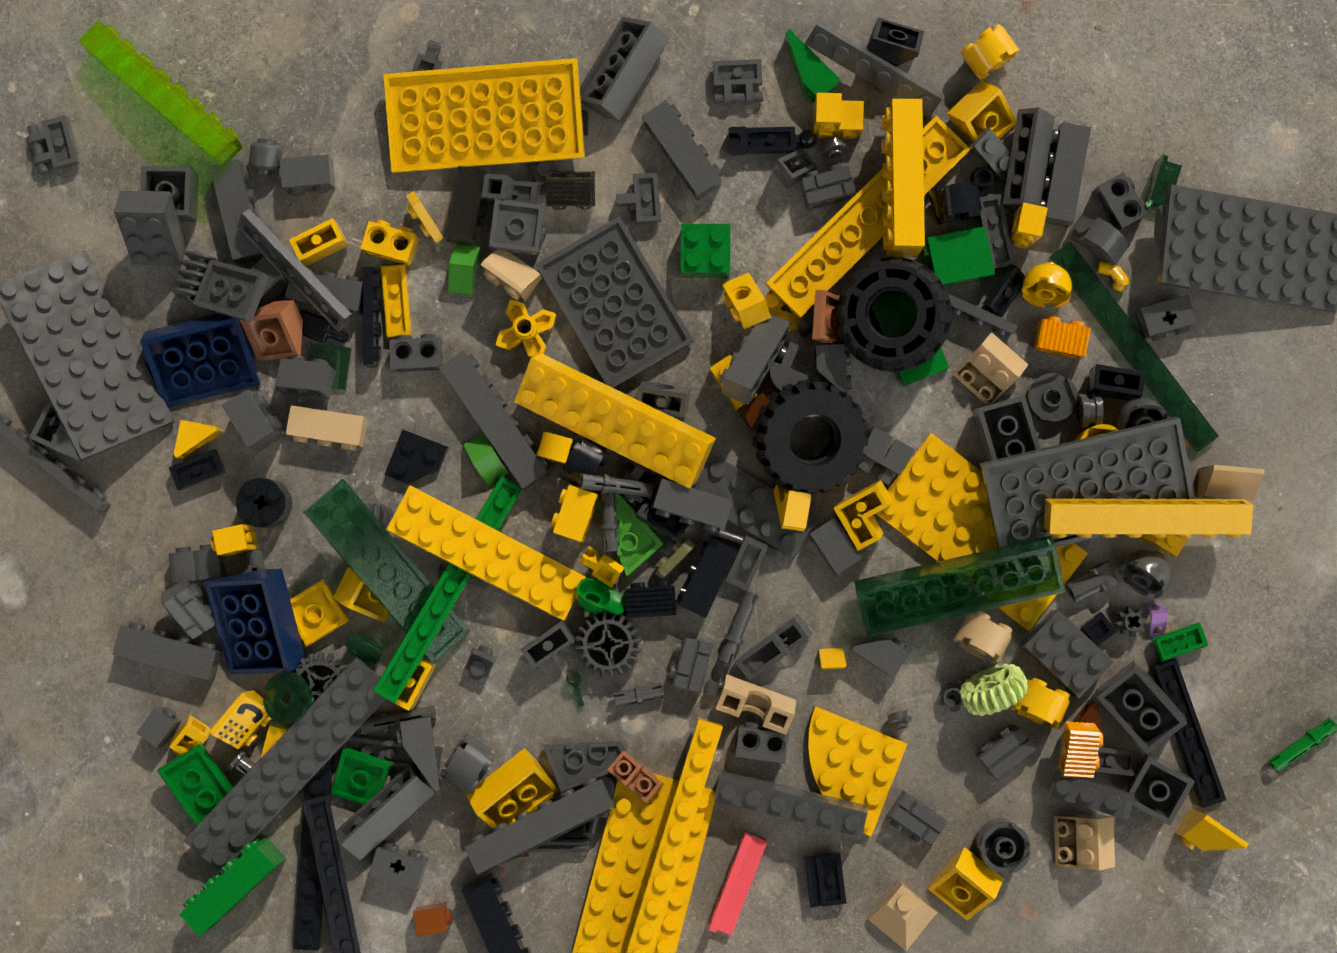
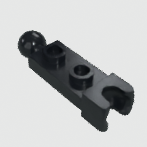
M743 126L728 128V136L730 138H737L740 141L738 144L729 146L728 153L731 156L792 153L796 151V145H800L804 149H810L817 142V137L811 130H804L799 135H795V126L753 128Z

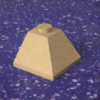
M897 880L867 919L907 951L938 912L901 881Z

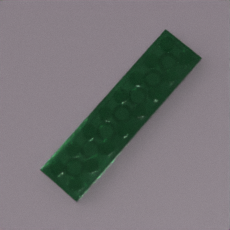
M341 479L303 513L407 634L434 587L347 482ZM453 609L450 610L424 654L432 664L470 631Z

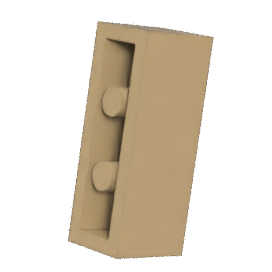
M291 405L286 435L293 437L292 441L307 443L308 439L317 440V445L331 447L332 443L341 444V449L356 451V447L363 448L368 419L364 416Z

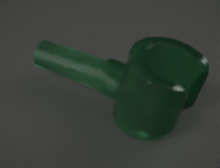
M576 672L578 681L571 683L569 674H567L566 681L573 687L578 706H584L580 688L582 682L581 675Z

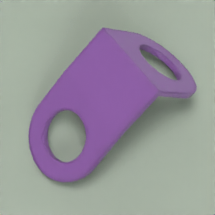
M1158 603L1147 604L1146 609L1151 614L1150 635L1156 637L1164 634L1168 612ZM1151 606H1157V607H1159L1160 609H1159V610H1152L1150 607H1151ZM1156 627H1162V630L1159 633H1153Z

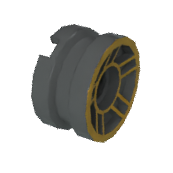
M1092 393L1090 396L1078 394L1075 413L1077 425L1080 429L1103 423V401L1099 393Z

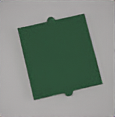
M311 343L309 361L314 359L327 361L336 371L332 389L346 390L352 348L334 346L332 343L329 345Z

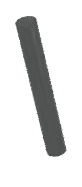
M718 529L717 533L707 530L705 532L706 535L739 546L744 539L743 536ZM768 545L765 554L775 557L778 549Z

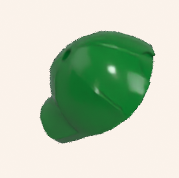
M585 578L580 581L575 589L577 603L591 614H600L603 611L617 615L624 613L626 608L625 597L600 580Z

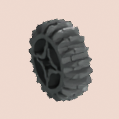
M603 611V619L599 620L598 615L593 614L595 621L593 624L588 619L584 621L589 627L587 630L579 627L578 630L584 633V636L575 637L576 641L582 642V645L575 646V650H583L584 654L579 655L577 658L582 660L586 657L588 661L583 664L584 668H587L590 664L594 666L591 669V674H595L598 668L601 669V678L605 676V670L609 671L610 678H614L615 669L618 670L620 675L624 674L623 665L628 670L632 669L631 664L628 663L629 659L633 662L638 661V658L633 656L632 653L641 652V648L634 647V643L642 642L641 638H633V635L637 634L639 630L634 629L630 631L629 627L634 622L631 620L625 625L623 623L626 618L624 614L619 620H616L617 614L612 613L611 618H607V612ZM610 624L619 626L628 638H614L611 634ZM602 625L603 635L601 640L588 643L591 632L597 626ZM606 631L608 632V637L612 638L611 641L614 640L615 643L621 642V644L611 647L610 657L609 652L605 651L602 646H595L605 642L607 637ZM629 646L625 658L614 664L615 649ZM589 650L602 651L605 654L607 665L597 662L591 656Z
M319 652L317 658L314 653H311L308 657L309 661L304 658L300 660L302 667L298 666L294 669L297 674L291 673L288 675L290 679L294 680V683L287 684V688H294V692L289 693L288 697L296 696L297 700L292 705L294 707L302 705L299 713L302 714L312 704L308 699L315 695H320L323 689L325 690L348 666L347 664L340 667L343 661L341 657L333 662V653H329L326 660L324 652ZM323 665L329 667L334 672L323 676L319 671H315L313 667ZM306 673H308L307 677L310 681V686L304 693L303 679ZM328 680L323 689L314 691L319 682Z

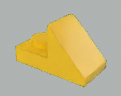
M777 484L773 492L781 528L804 532L807 524L811 494L791 491Z

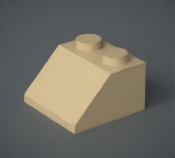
M1211 465L1199 468L1197 497L1254 501L1265 469Z

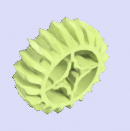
M1003 664L1002 666L988 667L986 670H980L979 673L973 674L972 678L967 679L961 686L959 692L964 707L967 708L969 713L984 716L985 714L992 715L995 712L1000 713L1001 710L1016 705L1017 701L1022 700L1023 696L1028 693L1027 689L1029 687L1027 685L1028 681L1020 667L1015 666V664Z

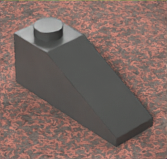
M430 717L400 722L401 730L397 731L398 745H403L405 753L437 797L442 796Z

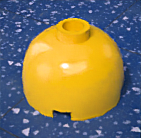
M1052 262L1042 263L1032 267L1025 275L1021 291L1023 292L1022 297L1025 301L1037 307L1044 308V303L1053 304V308H1058L1070 301L1072 281L1068 272L1059 265Z

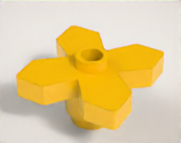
M510 300L506 314L513 323V326L499 332L496 346L511 351L523 343L528 357L532 358L540 353L545 355L547 346L539 334L553 329L557 317L556 314L542 309L531 317L524 303ZM523 328H531V330L528 333H522Z

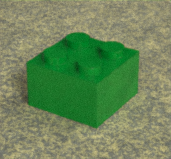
M681 224V278H729L730 224Z

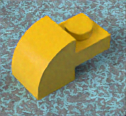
M543 432L536 456L554 463L565 464L573 439Z

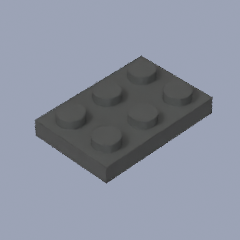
M210 259L192 305L251 323L269 276Z

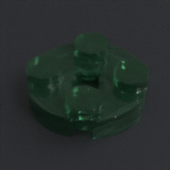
M296 672L273 676L267 682L264 689L267 690L266 698L263 699L264 708L267 714L277 722L293 723L300 720L307 714L309 707L314 703V697L311 694L308 683ZM285 692L290 694V696H291V701H290V702H286V703H285V701H284V699L286 698Z

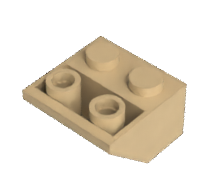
M495 250L481 263L486 279L496 287L499 284L504 286L503 289L506 290V294L516 301L520 298L526 302L542 280L540 273L509 251Z
M991 332L955 371L953 376L986 405H991L1020 377L1028 364Z
M1094 814L1054 815L1055 866L1097 871L1115 867L1114 816Z

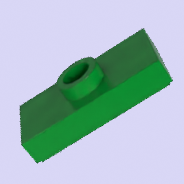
M1200 622L1151 638L1159 662L1209 646Z

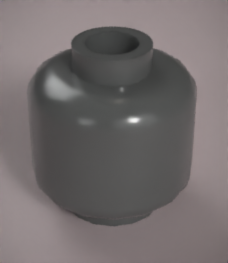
M257 138V142H253L250 145L249 165L257 168V173L272 175V170L280 168L279 159H282V147L277 145L276 140Z

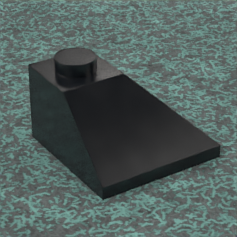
M878 17L868 50L897 67L918 57L924 31Z

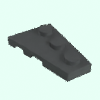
M622 741L543 745L561 792L579 786L592 778H599L609 774L610 772L607 769L623 750L626 752Z

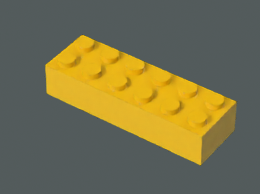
M892 99L889 107L885 108V115L881 117V130H885V139H882L881 152L885 154L886 159L885 163H882V178H886V187L882 188V201L886 202V211H883L882 224L887 227V234L883 235V250H887V257L916 258L925 246L922 99Z

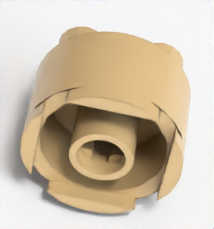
M977 611L976 614L972 612L967 613L953 641L960 642L958 646L973 656L982 660L987 656L991 658L989 663L998 664L1012 638V629L1005 624L999 623L997 625L990 621L991 617L982 611Z

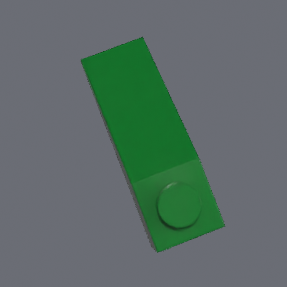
M789 28L786 31L785 43L801 90L803 91L802 95L808 102L813 103L817 93H833L839 87L841 79Z

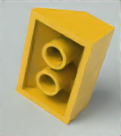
M524 748L479 783L472 793L468 792L466 796L475 813L491 828H494L502 823L509 825L515 822V817L524 812L533 813L538 809V805L548 801L560 790L540 763Z

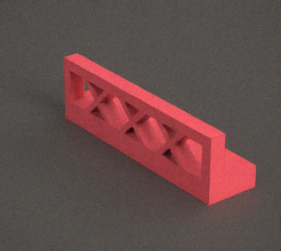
M746 831L743 832L709 920V931L716 933L719 930L732 936L766 847V839Z

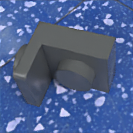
M480 645L479 648L473 647L462 675L486 684L497 659V656L492 655L494 650Z

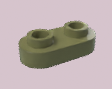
M681 539L672 548L675 553L669 559L664 556L654 566L657 569L654 574L662 580L696 545L690 539L686 542Z

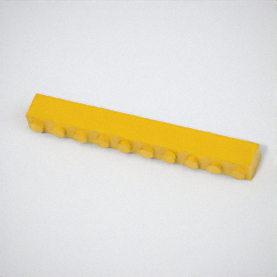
M698 717L625 953L654 952L721 735L722 724Z

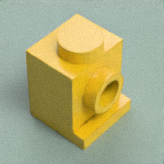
M189 715L185 723L172 738L169 747L179 756L200 742L203 744L209 736L210 727Z

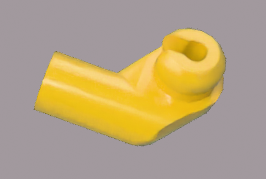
M1099 262L1097 273L1112 277L1115 281L1113 288L1116 291H1124L1126 285H1129V278L1122 268L1110 263Z

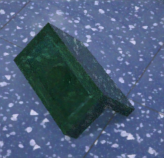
M1165 154L1155 162L1144 199L1147 208L1156 210V207L1165 204L1166 188L1169 185L1177 184L1182 167L1181 165L1168 162V155Z

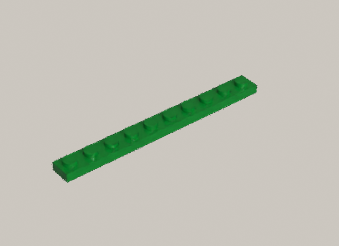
M501 476L475 519L498 531L522 488ZM448 563L374 687L373 692L394 704L396 703L471 577V574Z

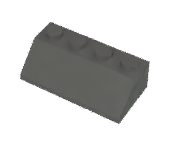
M622 17L580 86L581 104L606 118L621 121L622 117L627 113L632 100L639 93L644 80L652 71V67L659 55L664 51L669 38L652 22Z

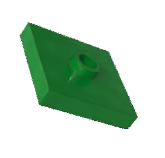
M344 747L330 794L365 805L385 787L392 762Z

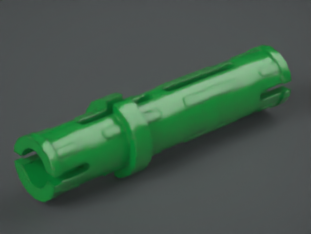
M1329 717L1314 729H1308L1305 731L1306 734L1268 759L1269 764L1279 773L1311 749L1319 748L1323 745L1322 742L1337 732L1336 722Z

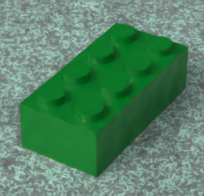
M268 837L260 841L256 838L253 842L248 843L239 852L242 855L241 857L238 855L220 869L223 874L219 873L212 877L201 887L204 891L200 890L183 904L185 909L179 915L199 937L213 928L287 859Z

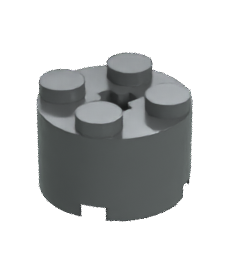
M466 733L464 740H460L448 758V766L446 769L442 768L439 776L463 792L469 791L472 793L479 782L480 771L486 772L493 761L492 757L494 754L491 753L492 749Z
M1001 818L994 819L985 823L977 833L974 842L977 854L993 871L998 873H1015L1027 864L1030 857V840L1025 831L1013 822ZM1001 842H1004L1007 847L1004 851L1000 849L999 844Z

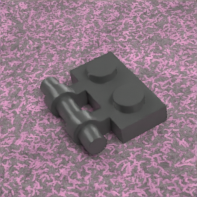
M761 59L713 61L714 88H724V94H714L715 104L732 106V103L753 105L754 102H763V92H753V86H762L763 83ZM731 87H745V93H731Z
M61 116L43 121L44 131L39 132L37 125L27 127L29 132L28 142L32 146L35 155L33 162L38 167L39 174L49 173L47 166L49 162H52L53 168L56 170L80 164L68 117ZM45 141L47 142V146L49 149V152L44 153L42 144Z

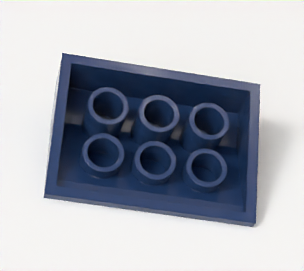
M218 313L145 331L140 340L160 396L164 399L167 407L260 385L252 346L239 319Z
M282 568L262 569L204 582L229 674L290 673L301 665L300 660L302 658L306 659Z

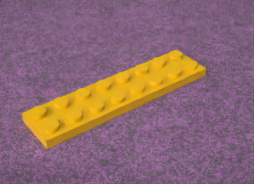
M411 485L408 486L386 528V531L561 621L565 620L575 600L576 587L581 580L586 578L582 574Z

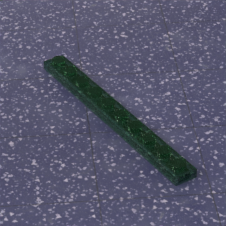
M1070 241L1052 254L1049 258L1053 263L1068 272L1074 291L1133 369L1146 372L1144 383L1171 418L1177 416L1181 419L1183 434L1196 452L1218 438V434Z

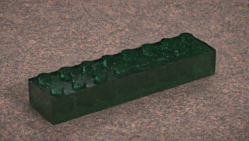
M1051 536L854 581L867 637L1066 592L1056 545Z

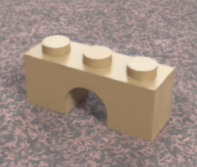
M726 674L718 694L715 709L738 718L742 711L753 712L762 718L763 727L786 735L795 715L796 700Z

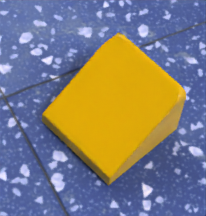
M842 648L819 649V667L821 669L845 668L844 650Z

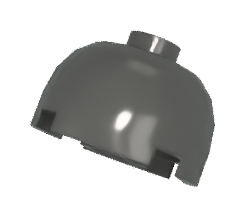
M1136 397L1122 405L1117 414L1116 424L1118 430L1168 419V415L1165 409L1154 399Z
M1138 550L1130 554L1119 568V573L1121 574L1123 571L1125 575L1123 581L1133 590L1144 596L1151 593L1156 594L1153 598L1161 597L1171 581V568L1164 555L1158 551Z

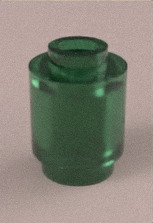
M358 632L357 635L352 634L345 645L348 648L347 654L354 658H359L367 665L369 663L375 665L384 650L379 645V642L361 632Z

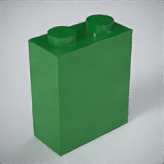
M985 226L927 237L925 240V246L922 249L923 258L928 260L929 269L937 275L945 287L990 279L995 275Z

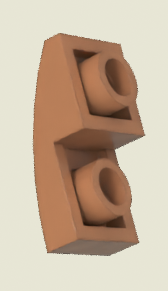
M624 750L607 769L645 803H649L664 785Z

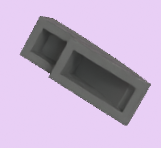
M797 614L736 659L735 663L748 681H750L809 639L813 633L799 614Z

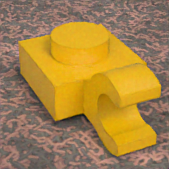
M591 546L588 547L585 554L579 560L582 565L594 570L591 574L592 576L611 588L625 568L605 554L600 558L598 551Z

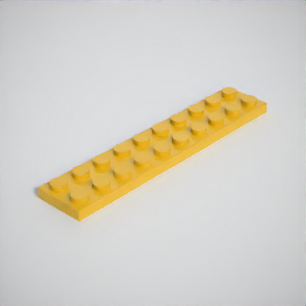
M937 115L923 128L924 196L971 150ZM882 169L766 282L765 285L799 319L815 305L816 290L829 291L883 235L887 234V227L882 224L883 211H886V202L882 201V188L886 187V178H882Z

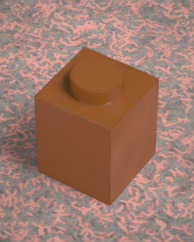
M446 902L419 906L413 911L417 937L447 932L450 924H453L452 910L447 909Z

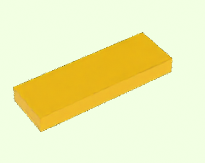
M406 265L381 266L387 339H396L398 335H410L412 337Z

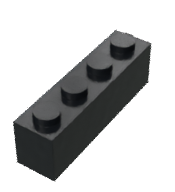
M490 873L464 885L461 891L488 952L531 953L528 947L524 948L521 941L523 934L519 925H514L511 919L513 912L509 902L503 901L500 894L503 890L498 878H493Z

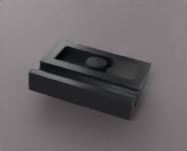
M840 852L804 856L810 908L847 904Z

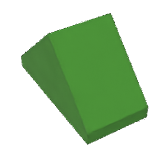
M455 245L449 261L448 292L473 296L480 254L479 247Z
M484 432L463 444L473 465L488 486L497 482L501 476L509 475L508 470Z

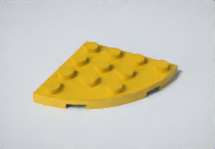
M814 706L808 729V756L815 782L823 795L867 805L868 813L863 833L871 837L907 743Z

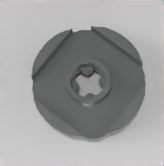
M1047 373L1038 377L1027 390L1028 407L1040 421L1058 422L1066 419L1073 412L1078 400V393L1074 383L1067 377L1065 378L1057 373ZM1049 391L1052 394L1058 395V398L1055 400L1056 404L1046 400Z

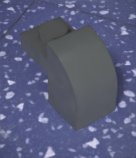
M485 173L481 198L493 205L495 199L537 204L540 184L537 182L514 181L508 175Z
M1081 215L1067 234L1071 240L1090 247L1096 258L1113 265L1117 264L1129 247L1124 236L1115 227L1098 217L1096 220Z
M790 342L788 348L783 346L778 360L782 361V363L774 362L769 370L770 383L778 393L782 391L783 386L788 384L795 385L798 381L807 380L808 375L790 368L799 348V345Z

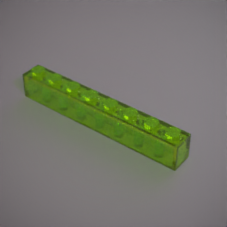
M98 20L78 40L84 49L218 165L224 168L243 148L238 141L240 138L238 133L230 126L227 129L221 125L222 120L215 113L211 112L208 114L203 110L205 106L196 97L190 99L187 96L188 91L177 82L174 85L169 81L171 77L162 68L156 70L152 66L154 63L144 53L139 55L135 52L137 48L128 39L122 41L119 38L120 34L113 26L109 24L106 27Z

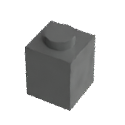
M168 707L155 708L137 734L156 748L165 745L181 721L176 718L177 714Z

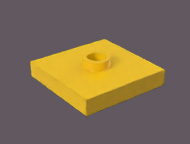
M325 579L290 599L299 636L306 647H309L350 621L339 602L332 598L334 594Z

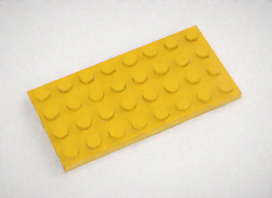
M577 58L383 74L392 173L585 158Z
M932 433L928 435L911 457L901 474L888 487L887 491L893 500L890 506L875 514L1026 631H1030L1088 554L1076 543H1071L1001 560L982 471Z
M652 773L664 785L649 803H645L628 786H625L619 780L617 781L613 796L616 809L610 811L572 953L626 952L679 780ZM704 787L653 953H676L715 803L716 790Z

